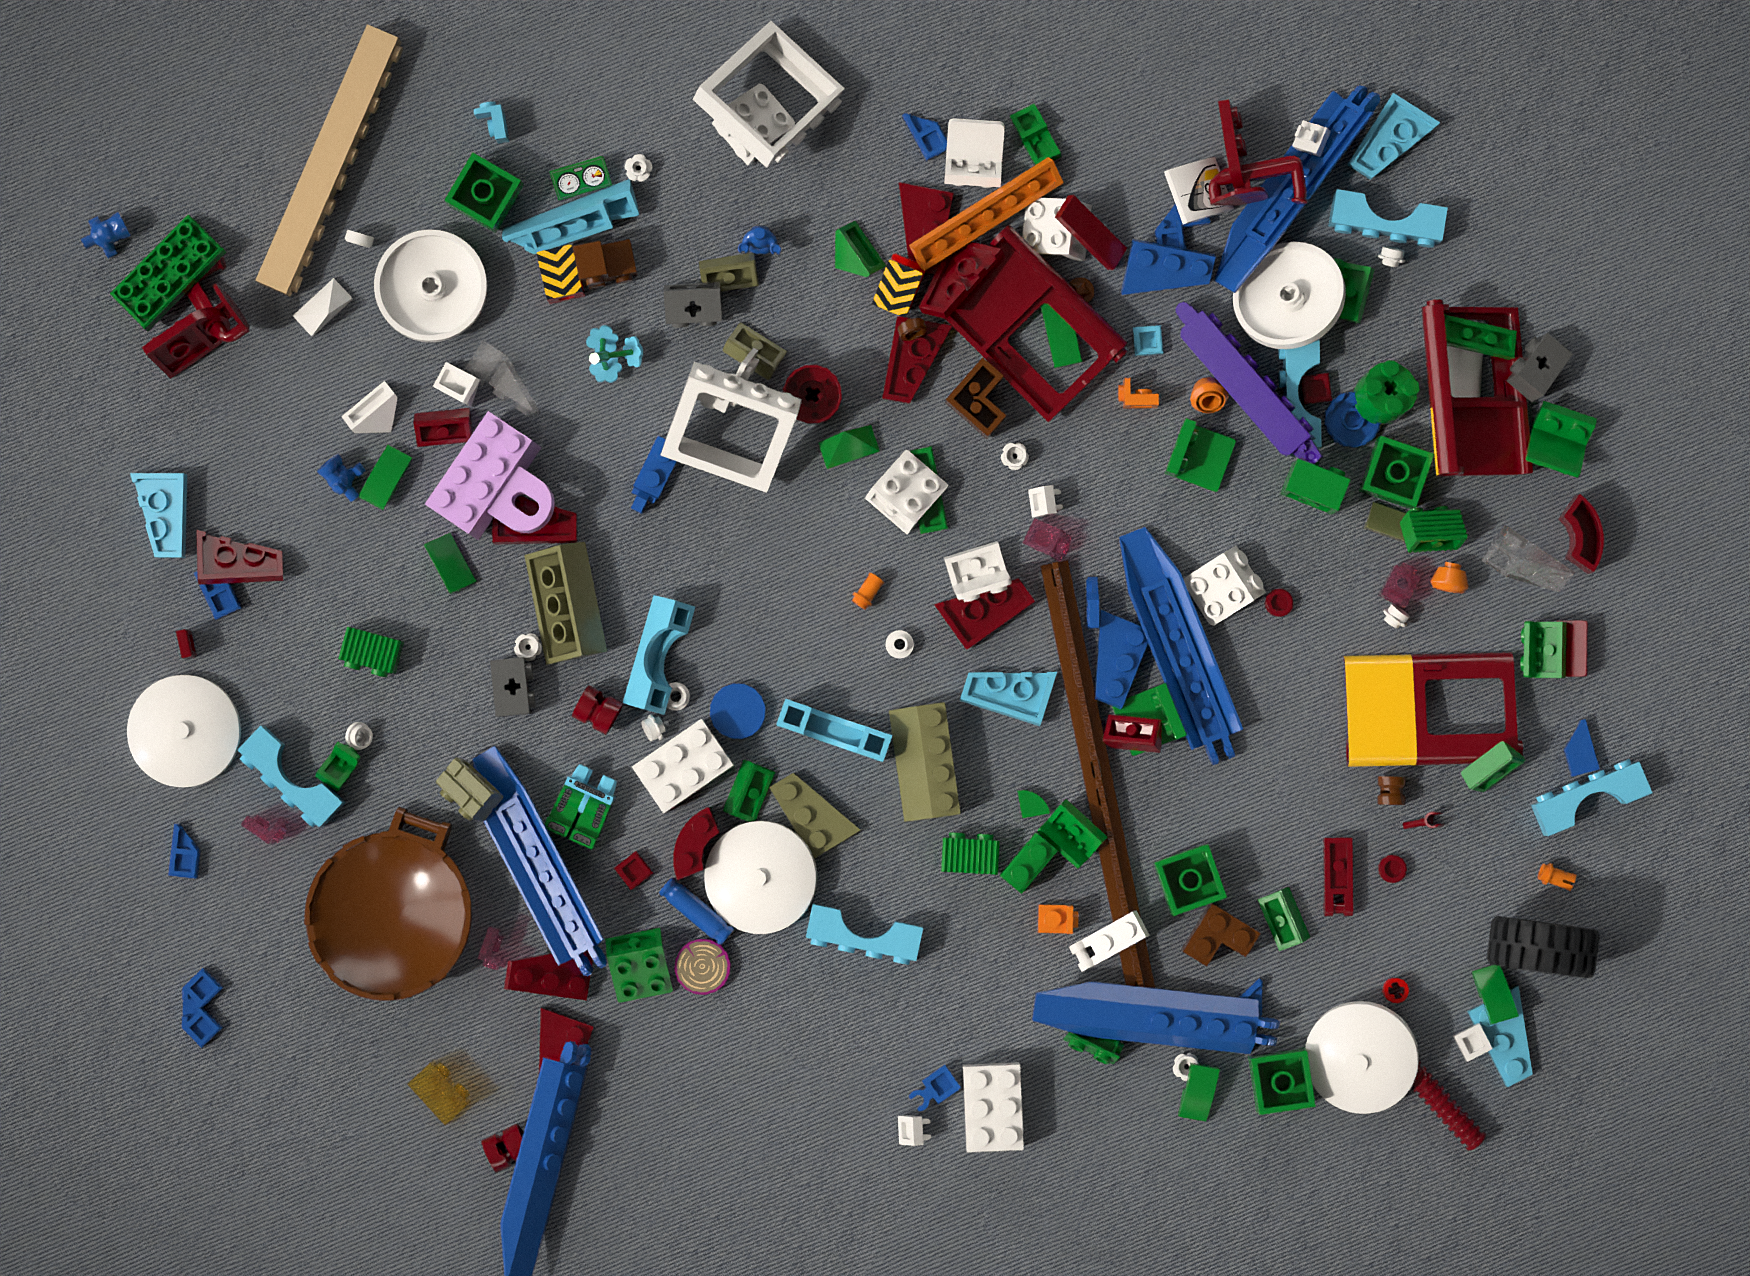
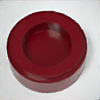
M1275 589L1267 594L1264 602L1265 608L1270 615L1283 617L1292 610L1293 598L1288 591Z
M1387 855L1378 864V874L1386 882L1397 883L1406 875V863L1397 855Z

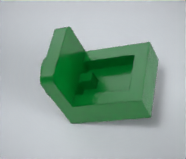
M337 742L331 754L316 772L315 777L339 792L357 768L361 757L353 747Z

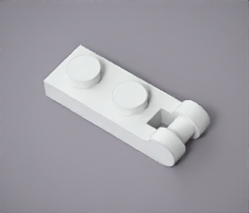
M1133 911L1071 945L1069 949L1073 955L1076 954L1080 962L1078 966L1081 972H1084L1150 935L1138 912ZM1089 946L1092 947L1096 954L1091 958L1086 951V948Z

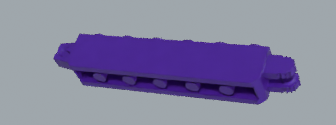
M1183 301L1179 303L1175 313L1185 324L1181 329L1180 337L1277 450L1286 457L1296 456L1298 459L1313 465L1321 461L1323 456L1313 441L1316 438L1311 434L1314 428L1304 417L1298 419L1292 412L1296 407L1286 396L1279 397L1274 391L1277 385L1268 375L1262 377L1256 370L1259 367L1258 363L1249 354L1244 356L1238 349L1242 346L1231 333L1227 336L1221 330L1224 324L1213 312L1210 315L1204 311L1199 313L1188 302L1185 303Z

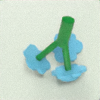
M603 325L599 329H591V336L586 339V344L590 348H595V353L589 356V360L592 363L589 370L592 375H595L598 382L606 380L609 383H613L617 380V373L622 370L617 357L624 356L630 367L641 366L643 348L636 336L626 338L623 350L614 352L618 335L612 333V328L608 325Z

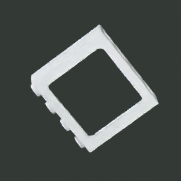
M770 21L699 86L693 100L767 168L774 161L777 163L781 162L789 153L788 147L792 144L794 146L799 145L807 135L805 133L806 130L810 127L813 130L817 128L825 118L823 114L827 111L832 113L841 104L842 101L839 97L845 88ZM760 52H766L818 100V104L773 146L715 94Z
M694 362L667 434L661 456L767 493L797 417L801 399L793 397L789 393L770 389L763 384L742 379L735 374L719 371L709 365ZM705 392L778 419L779 423L763 464L683 437L699 393Z

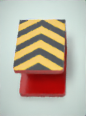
M572 245L537 252L542 281L549 304L585 297L583 285L579 280Z
M894 253L887 263L872 305L906 318L925 271L920 268L918 262Z

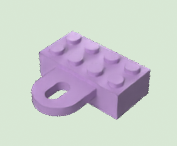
M488 411L425 505L479 540L493 517L520 533L538 531L551 519L555 503L550 488L526 471L541 447ZM521 494L528 495L539 504L538 512L533 516H527L516 508L515 499Z

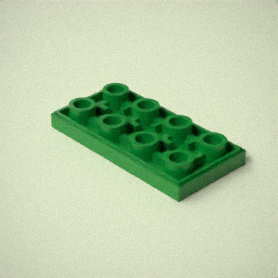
M188 214L110 295L149 332L227 252Z

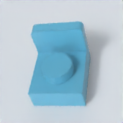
M485 102L479 105L480 108L473 109L477 119L492 118V120H487L490 137L495 136L498 144L509 142L505 112L501 104L496 105V102Z

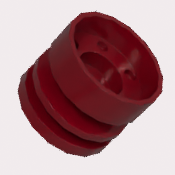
M804 365L794 370L786 379L783 393H789L793 397L801 399L796 419L807 424L822 423L830 419L838 411L842 400L841 386L837 377L830 370L819 365ZM809 387L813 390L817 388L820 390L817 402L805 399L808 395L806 390Z

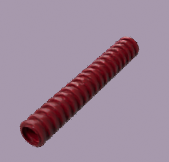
M1419 1060L1412 1090L1419 1093V1098L1425 1099L1424 1103L1431 1106L1430 1110L1432 1112H1437L1436 1117L1442 1118L1444 1125L1448 1124V1130L1455 1132L1454 1136L1460 1138V1143L1467 1145V1151L1474 1150L1485 1140L1487 1134L1484 1131H1480L1481 1127L1479 1125H1474L1475 1121L1472 1118H1468L1469 1114L1467 1112H1462V1106H1457L1455 1099H1450L1451 1094L1449 1092L1445 1093L1443 1086L1439 1087V1081L1432 1079L1433 1075L1426 1072L1427 1068L1425 1066H1420L1421 1062Z

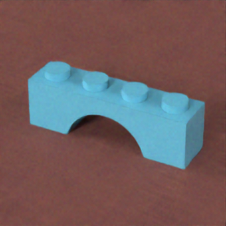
M1337 189L1333 195L1328 226L1335 227V232L1351 234V231L1354 230L1363 232L1362 236L1368 238H1379V235L1390 236V241L1406 243L1408 239L1418 241L1417 245L1433 248L1434 244H1439L1443 240L1448 207L1420 203L1407 218L1390 221L1382 219L1372 212L1367 204L1365 194Z
M1318 339L1303 347L1278 349V358L1283 360V371H1279V387H1284V396L1296 407L1292 412L1298 419L1304 417L1314 428L1311 434L1316 438L1313 441L1317 448L1320 449L1322 447L1321 419L1308 413L1302 406L1298 396V386L1301 377L1306 371L1320 363V340Z
M653 595L624 696V704L665 715L672 690L664 675L665 657L672 643L677 638L688 634L695 610L694 606Z
M788 699L784 701L776 726L880 762L884 761L892 738L890 734Z
M260 725L238 749L242 754L240 760L251 770L256 767L263 774L260 779L271 789L276 786L283 793L281 799L291 808H294L296 805L303 812L301 815L303 820L311 827L315 825L324 827L346 802L325 783L311 788H303L292 783L282 768L281 760L285 744L266 726Z
M1630 759L1615 764V770L1605 774L1604 770H1600L1588 775L1589 781L1580 785L1578 780L1562 786L1563 792L1553 795L1552 791L1537 796L1538 802L1531 804V807L1543 835L1550 836L1574 826L1575 812L1578 805L1585 797L1592 793H1608L1621 804H1627L1651 794L1652 790L1640 762L1631 763Z
M813 904L806 938H810V944L827 947L829 942L838 944V950L854 953L855 948L866 950L865 956L882 959L883 954L894 956L893 962L910 965V960H917L923 927L895 921L893 926L883 935L865 938L854 934L848 929L843 921L841 909Z

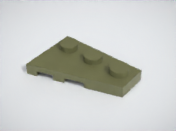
M794 773L769 787L796 833L807 844L814 858L860 831L856 825Z

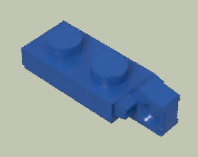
M660 436L657 437L631 492L637 495L631 509L641 514L648 501L654 504L657 498L659 499L677 463L675 460L661 456L666 439Z

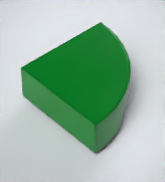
M1026 790L1017 791L1022 818L1050 813L1046 802L1039 795Z

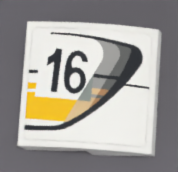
M1215 157L1185 164L1164 172L1183 224L1201 221L1207 217L1224 214L1234 209L1233 205H1210L1209 184L1211 179L1220 172ZM1221 185L1222 195L1228 193L1226 186Z

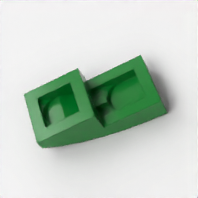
M1035 103L1010 115V119L1034 165L1048 157L1053 161L1061 157V152L1050 135L1047 125Z
M387 445L361 490L359 498L384 510L397 490L398 483L410 466L412 457Z
M1492 965L1472 971L1479 998H1482L1490 1025L1519 1017L1500 966Z
M1190 1063L1186 1088H1183L1178 1117L1206 1122L1220 1069L1218 1067Z

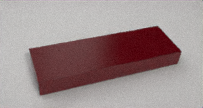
M1068 195L1055 218L1108 271L1114 270L1126 252L1127 247L1075 195Z

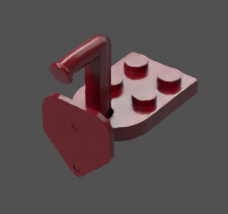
M1229 99L1218 101L1228 168L1220 171L1210 181L1208 190L1210 205H1243L1263 201L1268 198L1267 191L1264 187H1252L1251 181L1291 174L1294 188V198L1291 201L1297 204H1307V190L1302 161L1296 156H1287L1244 164L1243 156L1248 154L1245 139H1243L1242 134H1239V129L1243 128L1241 113L1238 112L1237 106L1233 107ZM1233 184L1235 191L1222 195L1220 186Z
M223 257L187 292L197 311L178 320L172 327L153 337L150 342L142 347L145 354L170 379L215 349L223 341L227 343L234 342L250 332L249 324L236 303L217 283L213 285V288L222 302L215 307L200 283L215 271L226 269ZM231 317L238 323L232 329H230V322L228 320Z

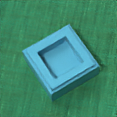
M1161 325L1133 327L1135 356L1163 354Z

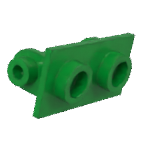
M1070 1032L1063 1038L1064 1041L1069 1043L1068 1046L1078 1052H1084L1085 1050L1093 1054L1095 1060L1107 1065L1109 1063L1114 1064L1120 1056L1114 1053L1120 1054L1124 1046L1120 1040L1098 1038L1097 1040L1093 1037L1081 1036Z

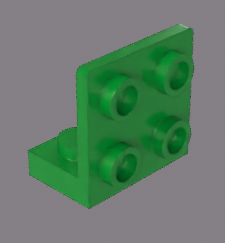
M1543 401L1532 425L1526 461L1578 478L1582 470L1586 445L1596 426L1597 418Z
M1186 418L1181 426L1164 474L1217 492L1236 441L1235 439L1199 427L1195 421Z
M1166 683L1125 699L1122 709L1112 706L1115 715L1161 719L1162 745L1186 736ZM1130 750L1132 756L1146 752Z
M661 928L605 939L607 961L619 1003L673 991L664 954Z

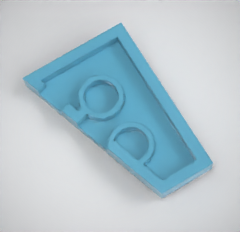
M130 473L139 496L137 497L139 506L142 507L145 516V526L154 557L185 558L187 474Z
M970 672L967 675L960 701L1040 726L1057 672Z
M1519 986L1510 989L1519 1017L1490 1025L1483 1003L1467 1011L1473 1024L1479 1023L1493 1048L1488 1053L1506 1087L1533 1074Z

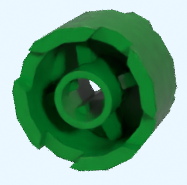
M1394 360L1378 363L1360 378L1356 384L1354 392L1357 404H1355V407L1360 415L1372 424H1392L1414 405L1417 393L1419 392V383L1408 369Z

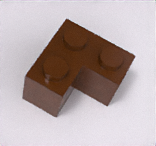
M630 239L603 245L601 241L573 246L578 276L583 287L589 286L590 290L605 287V282L616 280V284H623L633 281V276H638Z
M982 357L945 399V403L983 437L988 439L1006 418V415L987 399L989 394L1003 380L1004 376Z
M1210 903L1180 951L1201 964L1208 966L1221 943L1246 957L1261 933Z

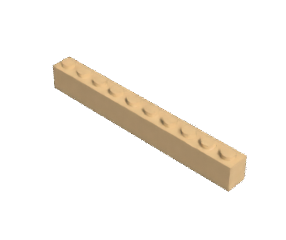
M367 24L255 281L260 285L288 297H291L292 292L296 293L302 283V277L300 276L304 266H309L314 254L311 251L315 240L319 241L325 229V226L322 225L326 215L330 216L334 210L336 200H333L337 189L342 190L346 182L347 175L344 173L348 164L352 165L357 157V143L360 138L364 139L368 132V118L371 113L375 114L379 107L381 99L378 98L381 88L388 86L392 75L389 72L392 63H397L402 54L403 47L400 46L401 41L398 37Z

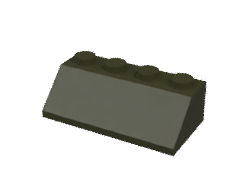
M586 543L562 544L524 555L546 665L607 652Z
M945 702L890 710L889 716L904 822L960 814Z

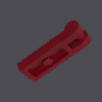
M1323 838L1324 917H1333V914L1353 916L1352 838ZM1333 894H1343V902H1333Z

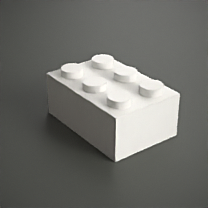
M700 719L632 766V768L662 812L667 813L735 765L704 720Z
M1019 1062L963 1065L967 1152L1024 1150Z

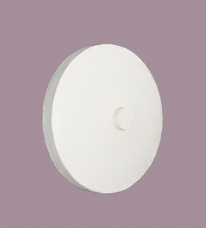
M421 230L403 236L386 250L376 269L374 292L382 315L396 331L410 339L421 342H441L462 334L477 320L483 310L487 297V278L479 256L467 242L445 231Z
M1302 242L1277 244L1236 293H1233L1234 311L1244 331L1258 343L1276 349L1303 347L1321 338L1337 322L1345 303V282L1338 265L1324 250Z
M191 675L167 677L148 687L133 705L127 725L128 744L132 756L139 767L156 781L174 787L202 785L222 774L233 761L241 739L239 714L228 694L215 683Z
M769 821L748 822L729 830L712 848L705 866L704 880L706 893L714 910L729 925L748 933H773L795 923L809 908L817 887L816 863L807 844L791 829Z
M1348 1002L1327 1011L1313 1026L1305 1047L1308 1053L1312 1085L1316 1091L1332 1105L1352 1113H1375L1395 1105L1411 1088L1419 1065L1417 1042L1409 1026L1392 1010L1372 1002Z

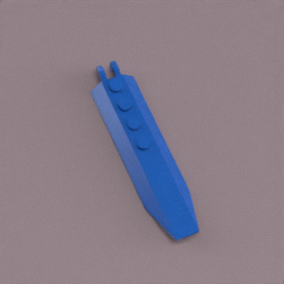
M1361 85L1357 86L1347 99H1343L1335 91H1332L1310 120V123L1326 127L1331 131L1321 156L1318 157L1296 150L1292 145L1283 157L1296 156L1302 161L1307 190L1306 200L1309 201L1373 116V112L1381 100L1379 94L1371 92L1367 95V88ZM1291 174L1267 178L1261 187H1264L1267 191L1268 198L1263 201L1247 204L1232 224L1214 281L1233 293H1236L1272 250L1306 205L1291 201L1294 198Z
M1146 527L1119 537L1128 594L1163 681L1166 683L1184 727L1191 750L1204 745L1212 765H1216L1219 763V757L1212 742L1221 738L1225 755L1229 759L1235 757L1228 735L1243 730V727L1181 572Z
M493 746L472 759L473 767L503 795L501 802L496 808L492 809L493 811L484 823L557 965L559 966L574 959L581 973L589 976L592 974L593 968L588 957L583 953L588 951L597 967H605L607 964L606 957L602 949L597 946L604 938L528 791L498 748Z
M1094 981L1036 992L1032 1021L1086 1037L1251 1054L1255 1043L1269 1046L1277 1044L1278 1038L1272 1035L1256 1034L1257 1026L1270 1029H1278L1280 1026V1021L1277 1019L1259 1017L1258 999Z
M573 1041L566 1042L560 1061L543 1058L500 1222L504 1276L533 1275L589 1066L587 1064H589L590 1055H592V1048H590L589 1044H582L578 1047Z

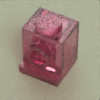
M1402 563L1401 566L1394 565L1378 596L1401 608L1407 607L1421 577L1415 575L1417 569L1406 563ZM1400 578L1405 579L1407 582V586L1404 589L1399 588L1397 585V581Z

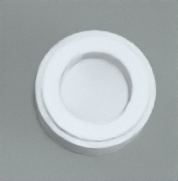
M347 230L345 236L346 241L368 248L372 247L374 237Z

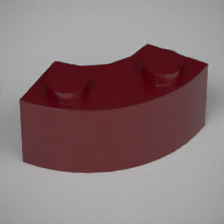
M1578 494L1572 498L1558 520L1566 527L1569 535V550L1565 559L1585 573L1590 574L1596 570L1601 560L1604 547V533L1596 510L1585 497Z
M711 807L701 810L690 818L677 837L673 853V866L677 880L705 869L703 862L705 847L713 837L720 833Z

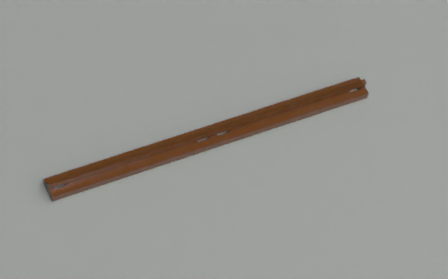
M1066 560L1041 565L1040 569L1092 823L1107 836L1106 840L1098 848L1112 922L1133 911H1137L1140 916L1106 744L1103 742L1104 734L1097 700L1095 699V690L1069 563ZM1052 569H1053V573H1054V578H1055L1056 586L1054 585V580H1053L1052 571H1051ZM1091 762L1093 764L1095 778L1093 777ZM1096 789H1098L1101 806H1099ZM1144 938L1119 952L1125 985L1136 986L1135 982H1137V985L1140 987L1145 985V987L1155 988L1146 940Z

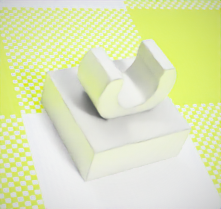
M1303 120L1302 124L1297 128L1296 138L1292 146L1296 150L1320 157L1331 131L1326 127Z
M1053 485L1028 490L1032 518L1055 514L1063 508V505L1055 504L1054 495L1061 494V490L1053 489Z
M1479 1023L1453 1036L1467 1062L1493 1049Z
M898 1116L899 1144L923 1145V1140L931 1138V1135L923 1134V1124H930V1120L922 1118V1116Z

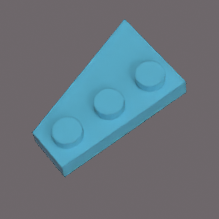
M1393 93L1347 165L1371 180L1437 127L1440 122Z

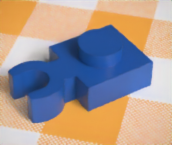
M944 1064L922 1080L926 1088L923 1090H913L909 1094V1098L912 1099L917 1095L922 1096L924 1102L917 1109L918 1111H923L928 1107L929 1100L932 1098L939 1104L958 1091L961 1086Z

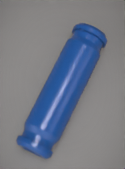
M671 877L659 891V895L664 896L673 907L710 938L718 941L717 944L722 945L734 928L727 925L723 918L684 885L677 883L676 879Z

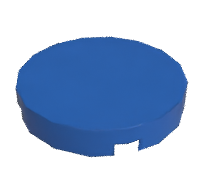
M1355 392L1340 394L1330 402L1325 411L1324 424L1326 431L1334 442L1343 447L1356 448L1363 446L1371 441L1380 429V423H1370L1357 411L1355 404H1357Z
M733 683L723 687L715 694L710 704V717L713 726L722 735L731 739H744L752 736L761 728L765 719V704L762 696L754 688L745 684Z

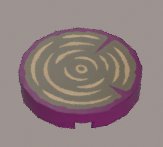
M697 939L687 943L680 949L675 959L674 970L678 982L684 989L693 994L707 995L716 992L726 983L730 975L731 963L728 953L717 942L709 939Z

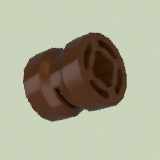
M1378 776L1377 785L1380 787V794L1377 796V804L1405 805L1406 797L1403 795V788L1406 786V777Z

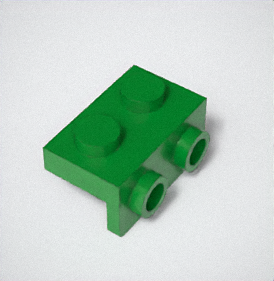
M1335 258L1334 261L1342 273L1346 288L1344 307L1338 319L1360 324L1375 270L1372 267L1346 263L1342 259Z
M1524 622V627L1521 631L1524 655L1520 661L1524 677L1566 679L1567 622Z
M1067 799L1059 805L1050 818L1038 829V833L1076 868H1080L1107 838L1099 828Z

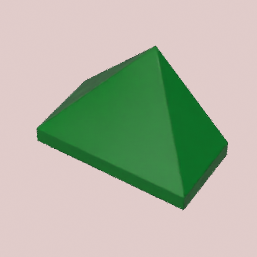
M856 221L835 231L836 269L869 277L886 267Z
M871 425L841 432L818 443L827 469L880 452Z

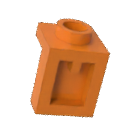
M1124 378L1123 385H1118V402H1123V409H1146L1159 406V394H1152L1151 389L1135 390V394H1131L1130 378Z
M1038 904V933L1073 934V928H1078V911H1073V905Z

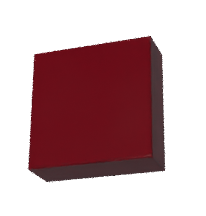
M1329 373L1301 377L1303 405L1332 401Z
M188 629L176 631L181 658H195L197 653L192 631Z
M637 851L614 867L630 890L654 873Z

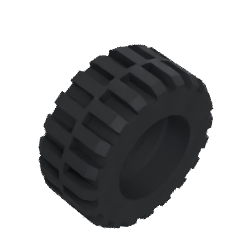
M1495 916L1491 921L1487 960L1489 964L1563 976L1592 978L1596 971L1600 935L1594 929Z

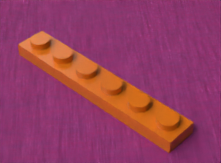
M1049 157L910 244L909 246L920 268L924 271L1063 184L1064 182L1054 161Z

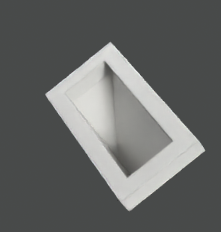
M333 278L297 311L293 317L313 337L353 298Z
M446 362L433 387L472 407L480 380Z
M384 381L346 412L342 418L354 433L391 432L398 397Z

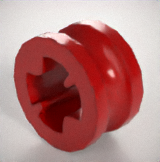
M1393 977L1384 983L1382 993L1388 1001L1401 1003L1407 999L1409 987L1404 980ZM1395 982L1397 986L1403 987V993H1399L1400 997L1398 998L1388 993V988H1393L1391 984Z

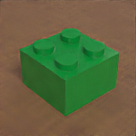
M472 152L444 201L449 207L496 233L524 184L520 179Z
M1384 436L1378 437L1359 492L1408 509L1416 508L1434 454Z
M1296 459L1291 464L1280 495L1331 515L1337 512L1351 479L1344 477L1346 473L1337 468L1330 467L1326 470L1318 467L1320 462L1313 465L1301 459Z
M1203 844L1153 862L1172 916L1227 898L1208 844Z
M1306 1049L1248 1056L1256 1113L1264 1115L1316 1107Z

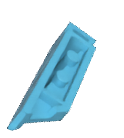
M630 179L506 227L503 229L502 239L505 242H514L523 246L526 251L537 254L539 251L552 249L613 228L612 220L635 217L640 214Z

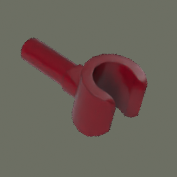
M1429 812L1425 815V818L1403 822V828L1409 829L1419 826L1441 828L1444 824H1434L1433 817L1442 813Z

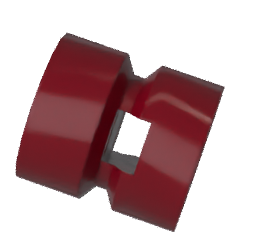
M588 685L571 717L584 724L591 722L593 729L607 735L624 703L611 696L604 698L602 691Z
M518 1123L504 1129L501 1136L495 1133L481 1140L485 1155L496 1173L511 1167L512 1161H517L524 1134ZM504 1145L508 1150V1153L505 1154L501 1148Z

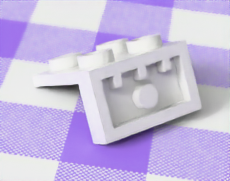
M1039 198L1026 206L1022 237L1039 254L1062 255L1073 260L1085 261L1086 248L1055 218L1066 199ZM1082 202L1091 211L1092 206Z
M905 450L875 483L865 499L903 532L908 534L924 513L947 489L948 484L910 451Z

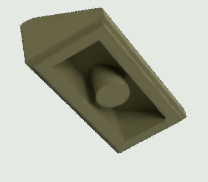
M754 253L699 261L702 283L720 282L721 292L759 286Z
M740 322L727 339L723 352L742 363L753 348L757 349L758 353L755 358L759 359V363L754 372L769 380L787 351Z
M1373 502L1364 529L1405 543L1399 522L1406 513Z

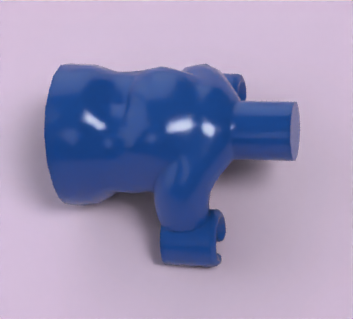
M117 212L105 221L99 220L98 216L89 220L88 222L91 226L90 235L82 238L81 241L86 249L97 244L103 248L109 259L117 255L113 243L120 239L128 238L131 235L119 212Z
M758 225L745 234L742 243L738 246V252H745V254L749 251L754 254H769L771 252L772 255L774 253L780 255L781 247L778 245L776 236L768 227Z
M338 453L319 467L317 472L327 481L333 492L339 495L344 494L352 502L359 496L352 487L353 480L356 476L360 477L366 472V469L359 462L347 470Z

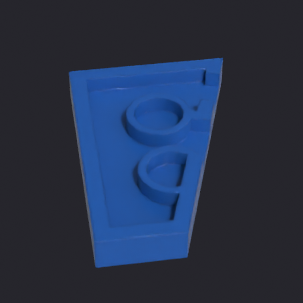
M1133 239L1121 295L1209 284L1216 257L1214 254Z
M1100 610L1095 699L1122 709L1148 641L1142 626Z

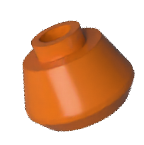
M1213 377L1202 378L1193 387L1190 396L1191 405L1195 410L1202 413L1217 412L1227 403L1228 392L1217 379Z
M1445 562L1444 567H1438L1430 583L1434 589L1463 594L1469 588L1466 571L1461 570L1462 565Z

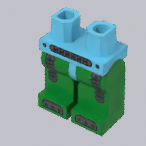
M579 764L572 776L567 777L544 824L547 830L566 838L569 836L578 814L581 813L569 840L592 850L596 846L616 798L613 794L616 789L617 780L603 775L596 788L588 784L594 770Z

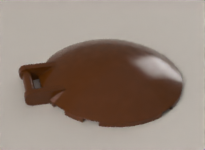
M399 806L396 809L389 831L361 836L343 845V848L331 858H328L319 869L307 895L304 924L309 941L308 945L315 961L339 987L352 994L371 1000H401L430 989L440 982L456 965L465 949L470 934L472 906L469 890L462 873L454 861L444 852L451 833L452 824L444 821L442 823L435 822L409 813L408 809ZM404 823L436 833L435 841L402 831Z

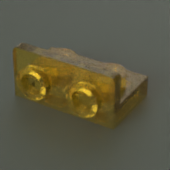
M431 1061L407 1085L444 1125H447L471 1102L467 1098L470 1093L461 1083L454 1084L448 1077L451 1075L450 1071L443 1063L439 1062L436 1064L434 1061Z

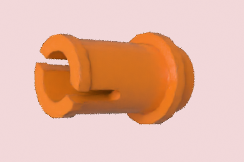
M869 573L858 592L852 594L854 596L852 602L864 610L868 606L871 607L873 605L871 601L885 582L873 573Z
M1552 863L1548 865L1542 864L1538 873V880H1541L1542 884L1550 883L1571 891L1573 888L1571 882L1575 883L1576 874L1555 868Z

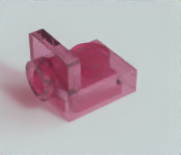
M1034 518L1022 543L1060 562L1070 549L1072 537L1064 531Z
M256 815L255 818L246 816L241 823L244 828L267 844H273L274 841L279 843L288 830L285 828L288 821L284 818H280L272 830L268 828L270 823L259 815Z
M490 925L478 959L483 960V966L499 970L500 966L505 968L508 961L492 955L494 951L499 952L504 937L499 935L500 928Z

